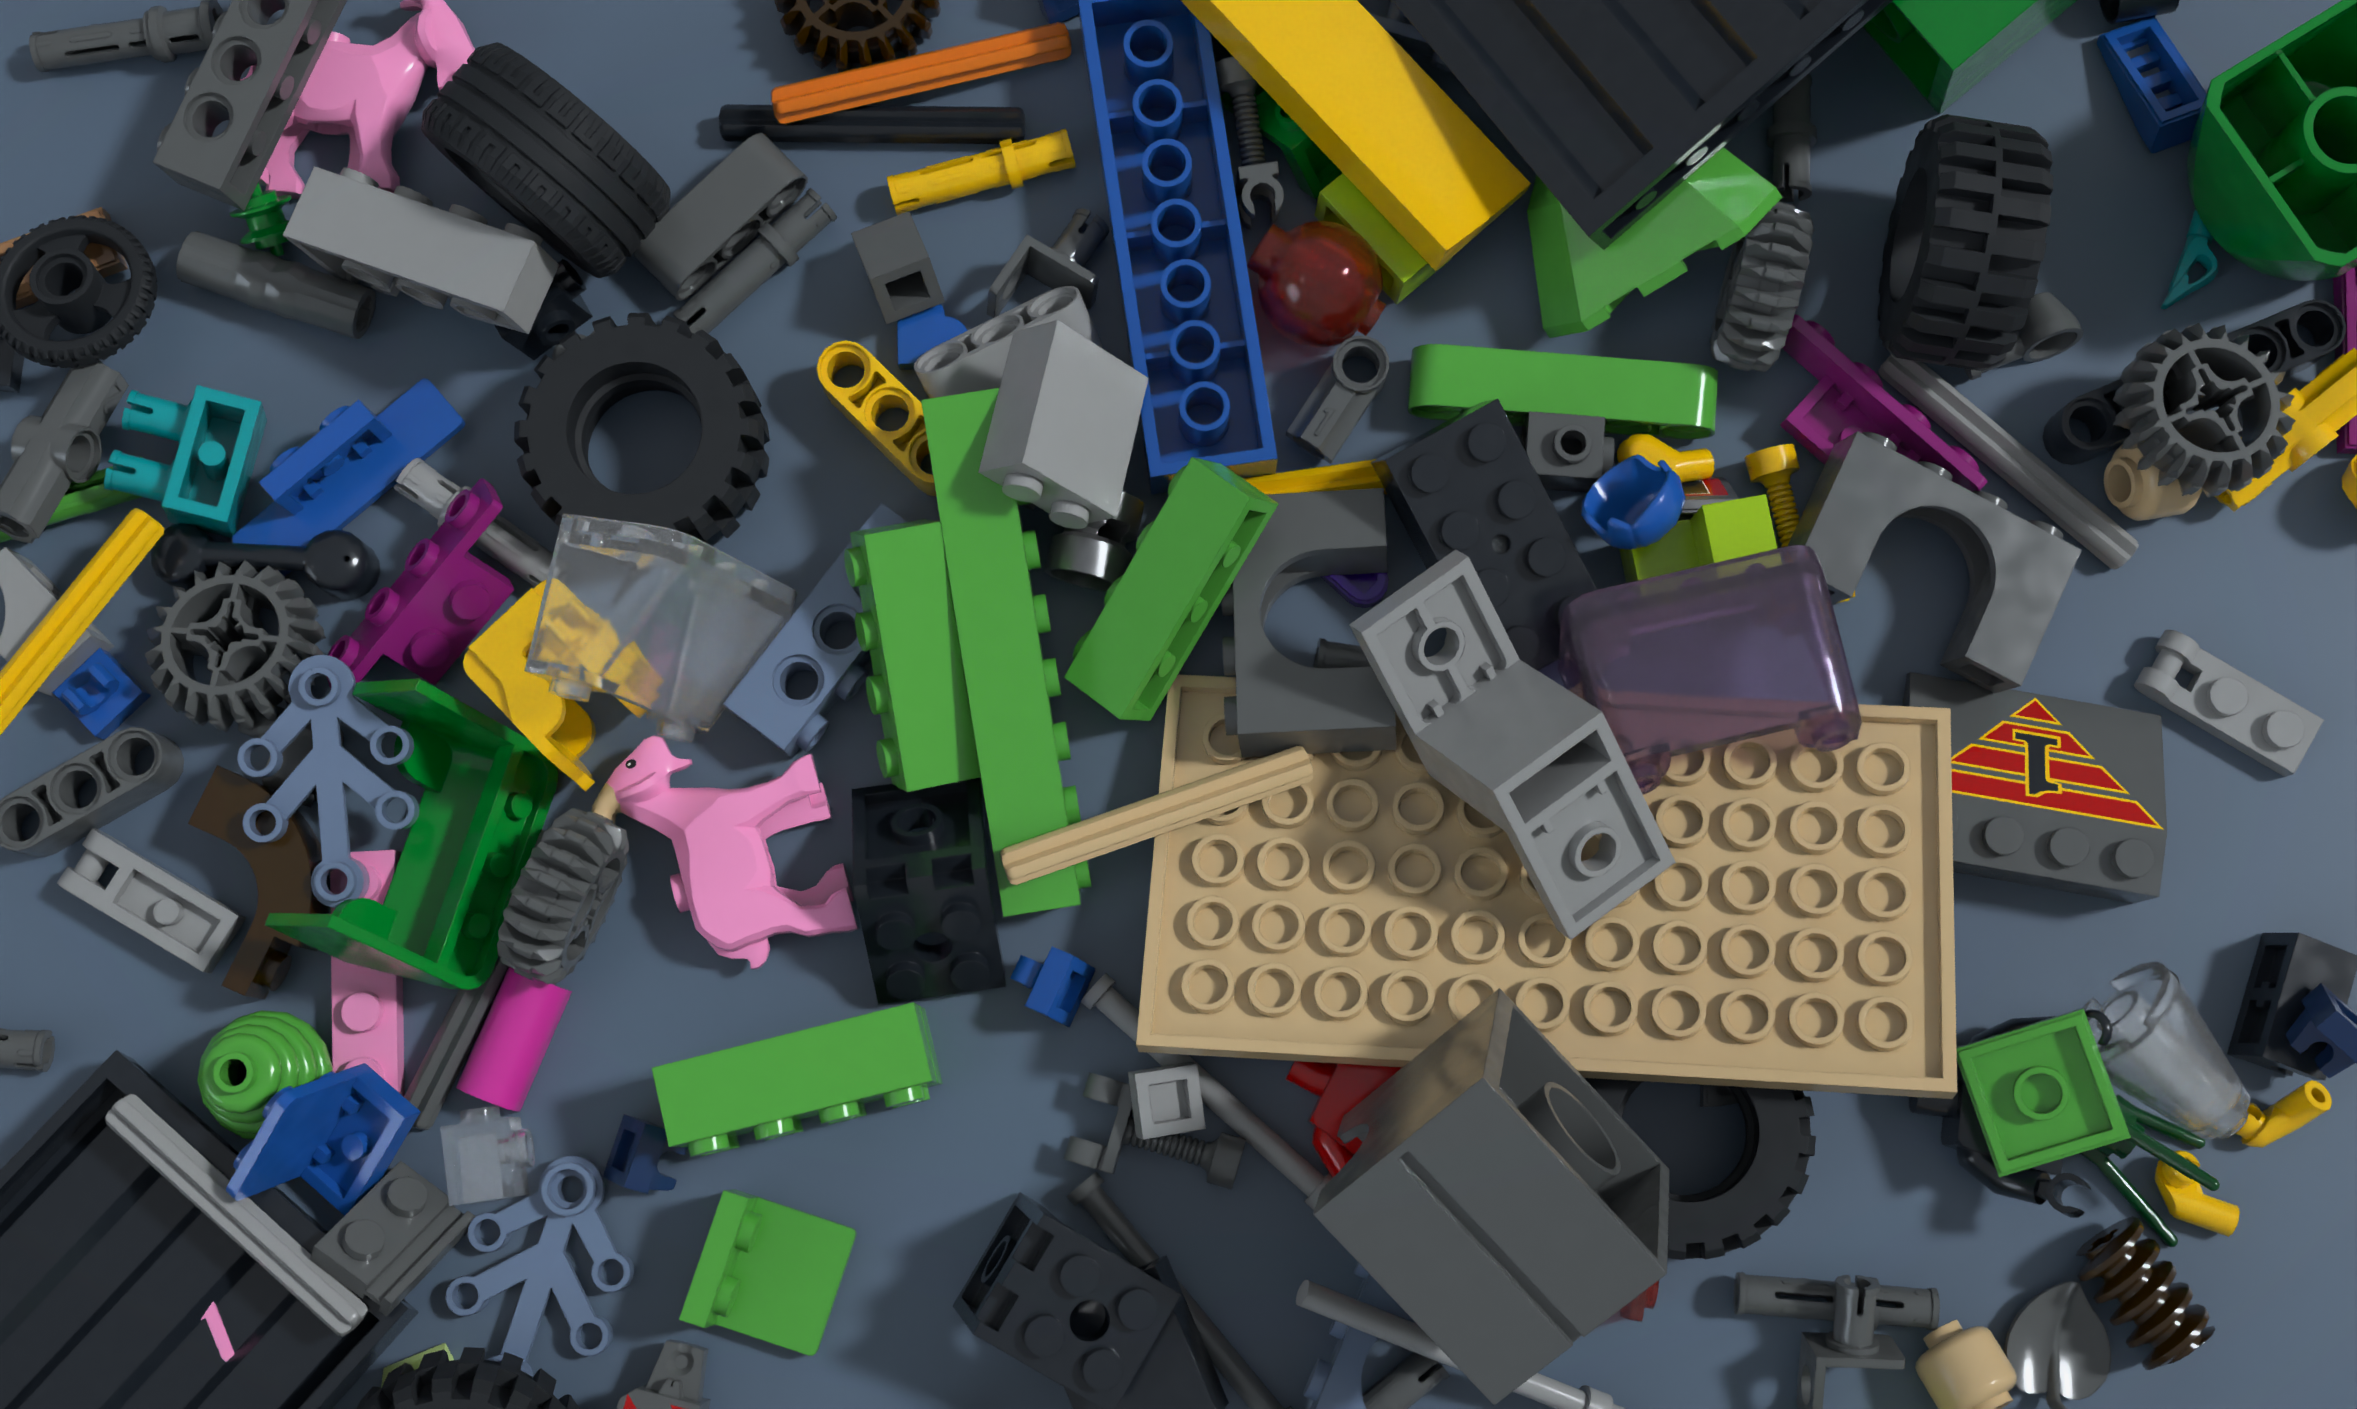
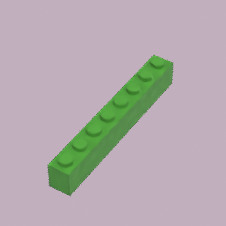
M999 388L923 399L921 403L1003 917L1081 905L1080 889L1092 886L1088 860L1014 885L1010 883L1006 876L1000 852L1005 847L1080 822L1081 815L1076 785L1063 787L1059 762L1071 760L1066 722L1053 723L1049 698L1061 696L1056 658L1043 659L1039 634L1051 632L1048 606L1045 594L1033 595L1029 570L1041 568L1035 530L1023 531L1019 506L1031 503L1008 497L1002 492L1001 485L978 473Z

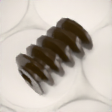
M2132 1216L2109 1226L2081 1246L2076 1256L2085 1255L2089 1261L2081 1269L2077 1277L2081 1282L2098 1277L2104 1280L2105 1283L2097 1291L2093 1299L2097 1304L2118 1299L2121 1305L2113 1313L2109 1321L2113 1326L2134 1321L2137 1327L2126 1339V1344L2129 1348L2147 1343L2151 1344L2153 1350L2142 1362L2145 1370H2151L2186 1357L2204 1344L2213 1335L2215 1328L2214 1326L2206 1327L2210 1317L2204 1306L2199 1304L2189 1305L2193 1297L2190 1286L2183 1282L2172 1283L2177 1274L2173 1263L2166 1260L2156 1261L2160 1253V1247L2156 1240L2150 1238L2138 1240L2144 1230V1226L2139 1218Z

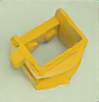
M556 579L544 580L535 588L527 591L468 647L469 650L463 660L464 670L468 677L547 759L576 782L585 792L595 781L591 778V773L579 758L594 742L596 734L595 724L590 715L558 683V676L578 659L609 692L639 719L647 712L646 700L655 693L651 686L659 679L651 668L594 610L589 608L565 583Z

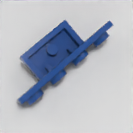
M426 378L417 382L377 416L359 399L351 406H342L334 410L320 424V432L303 446L290 448L273 461L270 466V473L261 479L259 483L272 497L274 502L232 536L233 543L306 546L314 536L326 530H342L398 483L396 481L400 473L413 459L421 458L425 461L465 427L464 419ZM279 570L284 577L291 572L287 570Z

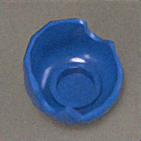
M1634 455L1611 467L1592 484L1582 500L1581 516L1607 544L1619 549L1628 550L1646 547L1659 541L1677 524L1685 505L1686 497L1680 477L1672 471L1664 460H1660L1658 462L1660 467H1657L1643 456Z

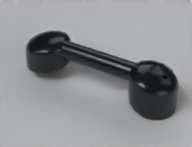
M178 523L166 528L164 534L151 550V565L156 575L169 585L182 587L185 590L195 586L194 570L205 573L210 579L219 561L230 568H239L242 562L246 560L255 569H265L269 565L274 570L304 571L308 579L330 596L343 600L357 599L369 593L377 584L380 575V563L374 550L352 533L339 529L326 530L314 536L306 546L214 542L212 537L197 526Z

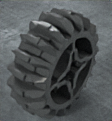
M1778 202L1745 237L1734 243L1725 268L1715 309V317L1711 327L1710 351L1714 360L1727 363L1728 367L1747 372L1750 369L1766 372L1779 359L1781 348L1785 346L1789 329L1792 328L1793 318L1799 306V298L1805 284L1806 271L1810 263L1809 255L1813 245L1811 239L1814 228L1809 212L1795 209V205Z
M2200 323L2187 326L2181 333L2174 328L2164 332L2156 339V342L2145 344L2136 353L2135 361H2132L2124 368L2120 379L2125 384L2116 391L2113 399L2114 402L2124 409L2116 415L2113 425L2130 429L2131 434L2124 439L2121 449L2138 448L2143 457L2138 462L2137 470H2146L2151 466L2160 469L2158 486H2168L2178 479L2182 496L2192 495L2202 488L2207 498L2219 496L2227 489L2231 492L2234 490L2239 491L2249 485L2253 478L2258 479L2270 471L2271 465L2274 464L2273 460L2284 453L2288 442L2283 436L2292 429V425L2296 420L2282 411L2291 405L2294 395L2278 391L2277 385L2283 381L2286 371L2269 372L2264 364L2268 360L2270 350L2260 351L2255 355L2248 350L2249 334L2238 336L2230 342L2225 324L2213 327L2207 333H2205ZM2164 381L2169 386V389L2165 391L2170 403L2168 415L2166 414L2163 402ZM2214 407H2219L2216 411L2209 410ZM2238 407L2240 408L2242 414L2243 428L2241 427L2237 416ZM2191 410L2197 411L2192 414H2187ZM2241 430H2243L2242 438L2238 434Z
M244 560L235 572L233 568L219 561L215 576L210 579L205 573L194 570L195 586L188 591L182 587L172 586L173 595L177 599L176 603L172 607L156 606L157 616L164 624L146 629L148 639L156 646L144 654L147 664L155 670L150 676L153 685L162 694H165V701L176 712L181 711L185 713V716L197 725L204 726L209 721L217 730L227 732L233 722L236 721L243 729L253 731L256 719L255 710H259L268 720L276 721L278 719L276 705L283 700L287 704L292 702L288 685L295 667L306 658L323 655V652L315 645L326 638L323 627L315 620L319 616L317 607L309 598H305V591L295 580H290L289 578L285 580V577L279 570H274L269 565L260 572V569H255L248 561ZM261 608L277 613L279 622L278 636L269 635L263 629V623L259 619ZM194 656H203L208 661L207 669L212 673L210 685L197 682L193 668Z
M575 808L570 809L554 820L552 827L544 831L538 846L532 848L531 857L525 867L521 869L518 882L511 890L512 896L509 904L503 911L504 921L498 930L499 941L497 943L501 963L515 969L514 972L532 981L535 979L547 984H557L574 971L577 962L584 959L590 944L595 942L596 934L601 925L605 923L608 910L615 901L614 896L617 888L623 881L621 876L628 863L626 855L629 851L626 830L614 825L613 820L602 815Z

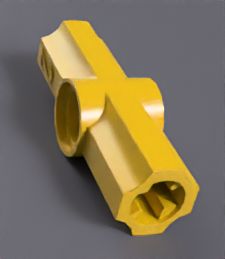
M2355 348L2341 355L2317 374L2316 378L2300 391L2294 388L2288 393L2294 395L2291 405L2282 412L2296 421L2292 425V429L2283 436L2288 442L2284 453L2273 460L2274 464L2271 465L2270 471L2258 479L2253 478L2252 482L2239 491L2234 490L2233 492L2227 489L2219 496H2215L2220 503H2224L2235 512L2242 505L2245 506L2272 484L2271 482L2289 469L2293 472L2339 436L2336 431L2357 415V350Z

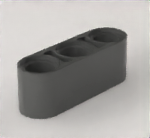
M763 133L755 134L738 146L673 206L659 223H655V228L645 240H640L641 245L634 252V257L677 300H686L703 288L759 236L757 230L765 222L768 224L773 223L799 198L808 183V177Z
M130 727L115 733L0 800V846L34 857H47L58 853L86 837L92 828L100 829L172 787L179 780L183 772L184 758L181 749L174 741L144 728ZM152 745L155 753L154 762L147 772L138 775L135 769V759L144 747ZM94 778L97 783V795L88 806L82 808L78 800L79 790L88 779ZM37 811L40 818L39 828L34 836L25 840L21 831L22 823L27 815Z

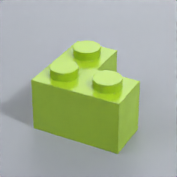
M1766 494L1702 505L1690 520L1678 521L1659 541L1637 549H1619L1632 614L1637 616L1651 613L1653 622L1670 621L1690 615L1689 606L1713 602L1715 611H1727L1748 606L1753 603L1751 596L1765 592V586L1782 570Z

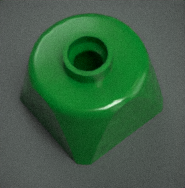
M2342 0L2213 78L2209 84L2192 135L2188 153L2187 177L2191 198L2200 219L2216 242L2227 253L2251 269L2269 276L2293 281L2325 280L2339 277L2357 266V0Z

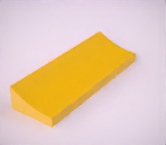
M1180 0L1435 271L1528 190L1531 183L1357 0Z

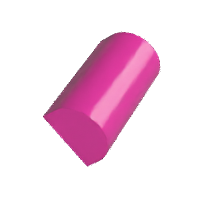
M508 967L456 1088L483 1101L508 1110L520 1112L572 991L553 983L547 984L535 979L532 981L514 972L515 969Z

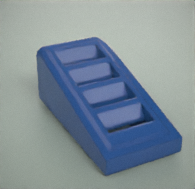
M2148 17L2099 35L2097 46L2135 127L2150 152L2157 153L2191 140L2206 91L2156 17ZM2148 44L2150 52L2131 59L2126 53ZM2156 67L2160 70V72L2144 78L2141 73ZM2169 89L2170 95L2159 99L2156 98L2155 94Z

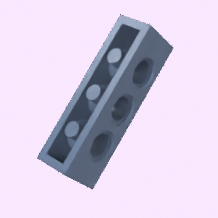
M881 502L860 530L907 521ZM850 542L845 549L852 548V543ZM845 549L723 703L732 714L791 758L796 755L800 748L808 752L819 742L830 724V721L824 717L839 698L846 702L849 701L858 692L869 675V671L864 666L871 658L870 650L862 651L857 637L850 646L844 649H833L826 645V634L833 624L839 621L855 623L856 613L863 612L859 586L852 587L847 577L844 561ZM803 670L815 672L818 675V686L810 697L803 700H795L788 697L787 684L795 673Z

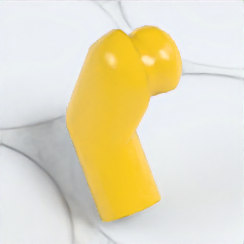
M1636 433L1631 435L1619 445L1617 450L1619 463L1634 455L1643 456L1657 467H1660L1658 462L1664 460L1672 471L1680 477L1681 483L1709 479L1714 473V459L1708 449L1700 448L1678 452L1649 434Z
M2311 1080L2263 1111L2255 1103L2247 1102L2241 1104L2231 1114L2229 1127L2233 1133L2242 1137V1144L2263 1148L2303 1127L2329 1110L2332 1105L2331 1095L2321 1083Z

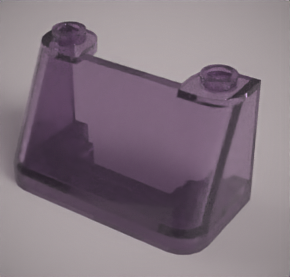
M1786 546L1595 590L1573 600L1564 609L1562 614L1558 671L1564 688L1603 712L1643 795L1659 786L1661 778L1666 775L1670 767L1671 757L1793 728L1801 745L1816 748V750L1821 752L1837 750L1847 745L1850 741L1858 739L1862 724L1861 714L1825 573L1816 551L1810 546Z

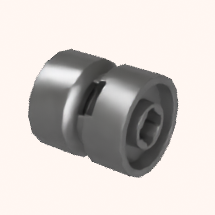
M1122 492L1116 518L1088 523L1082 529L1064 527L1063 533L1052 537L1044 569L1045 573L1072 585L1107 592L1111 584L1125 573L1131 562L1132 554L1125 548V544L1137 539L1144 502L1128 493Z

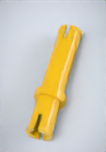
M1066 128L1045 136L1012 143L1011 138L999 141L1000 147L986 150L982 153L956 158L911 172L887 176L896 214L900 215L921 207L947 202L1010 184L1012 189L1024 186L1023 181L1051 172L1076 168Z

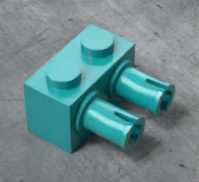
M196 385L193 399L188 405L131 390L126 400L128 404H131V408L124 407L122 429L128 431L135 430L178 441V451L175 460H173L171 465L124 454L122 451L114 449L108 461L109 464H113V469L106 468L104 489L117 490L161 501V507L170 523L192 524L202 531L232 538L236 533L267 423L262 402Z

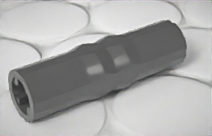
M194 231L186 237L178 254L176 274L181 282L241 301L255 309L269 310L286 319L299 320L354 339H360L369 328L374 315L376 294L372 288L314 270L298 261L284 260L270 252L253 250Z

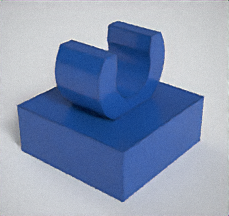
M102 648L95 651L52 692L95 737L103 740L113 733L151 696L108 651Z
M1052 946L1044 965L1020 955L1010 979L1032 989L1025 1004L1026 1007L1055 1022L1070 1027L1096 968L1074 955Z

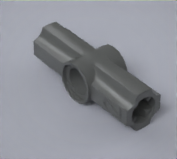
M98 360V363L88 364V366L82 367L79 364L77 368H70L43 415H30L22 419L17 425L11 442V455L14 463L0 484V531L14 540L32 544L35 538H39L70 484L72 482L84 483L94 475L102 454L99 435L129 386L120 372L109 368L100 360Z

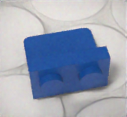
M366 1063L337 1073L334 1071L328 1072L318 1080L295 1088L292 1086L285 1087L277 1092L266 1104L262 1112L265 1120L254 1140L248 1143L235 1158L233 1167L236 1171L226 1187V1192L236 1201H240L301 1177L345 1216L382 1179L421 1111Z

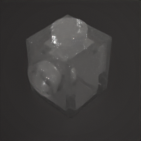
M499 1106L460 1111L461 1124L440 1127L449 1206L469 1205L530 1195L527 1168L534 1166L535 1149L530 1129H522L521 1117H501Z

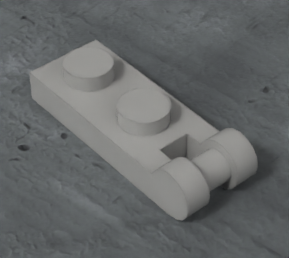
M2165 630L2155 647L2159 653L2152 667L2143 668L2134 687L2146 697L2280 775L2287 777L2295 774L2324 719L2201 649L2198 643L2189 636L2175 630ZM2180 668L2194 675L2186 689L2179 686L2175 680Z
M92 828L82 843L87 849L74 868L67 866L57 884L200 971L212 973L246 917L128 848L114 837L96 828ZM110 862L119 869L106 888L98 882V879Z

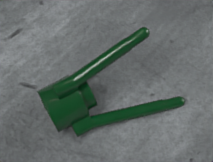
M2117 1094L2116 1098L2131 1138L2080 1154L2097 1165L2168 1247H2175L2178 1244L2177 1237L2108 1156L2113 1153L2120 1159H2124L2137 1145L2189 1179H2193L2208 1190L2216 1191L2220 1187V1183L2216 1178L2145 1134L2143 1126L2197 1149L2205 1146V1140L2201 1136L2185 1130L2183 1127L2136 1107Z

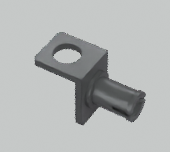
M1079 208L1075 211L1072 220L1052 248L1026 235L989 289L987 315L994 318L1000 314L1027 274L1052 289L1064 286L1078 288L1086 308L1091 309L1096 301L1099 278L1091 271L1085 269L1084 266L1100 242L1108 235L1109 227L1106 222L1096 214L1090 225H1087L1085 222L1091 215V211Z
M1849 1275L1838 1276L1835 1279L1836 1298L1833 1331L1829 1333H1801L1796 1398L1799 1409H1823L1826 1367L1905 1368V1356L1892 1337L1874 1334L1877 1293H1879V1283L1876 1280L1855 1275L1854 1287L1850 1286L1851 1277Z

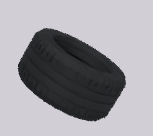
M496 42L477 47L467 59L468 64L461 65L452 76L453 81H448L438 92V99H433L423 110L421 125L423 134L481 190L568 260L597 278L616 274L627 261L626 257H631L641 245L640 240H645L654 230L655 222L659 223L669 211L671 196L669 186L652 165L616 130L545 71L501 43Z

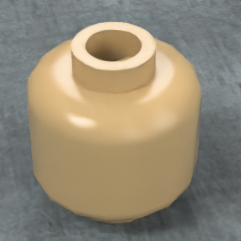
M2123 444L2114 452L2111 461L2107 464L2104 471V487L2108 499L2125 516L2135 521L2184 514L2196 505L2202 492L2201 488L2192 495L2182 496L2178 479L2168 486H2158L2160 469L2151 466L2146 470H2137L2138 462L2143 457V454L2138 448L2121 449Z
M1954 1320L1932 1331L1923 1338L1929 1350L1918 1358L1915 1368L1938 1409H2002L2014 1401L2008 1391L2016 1384L2017 1376L2015 1370L1988 1328L1974 1326L1963 1330L1959 1321Z

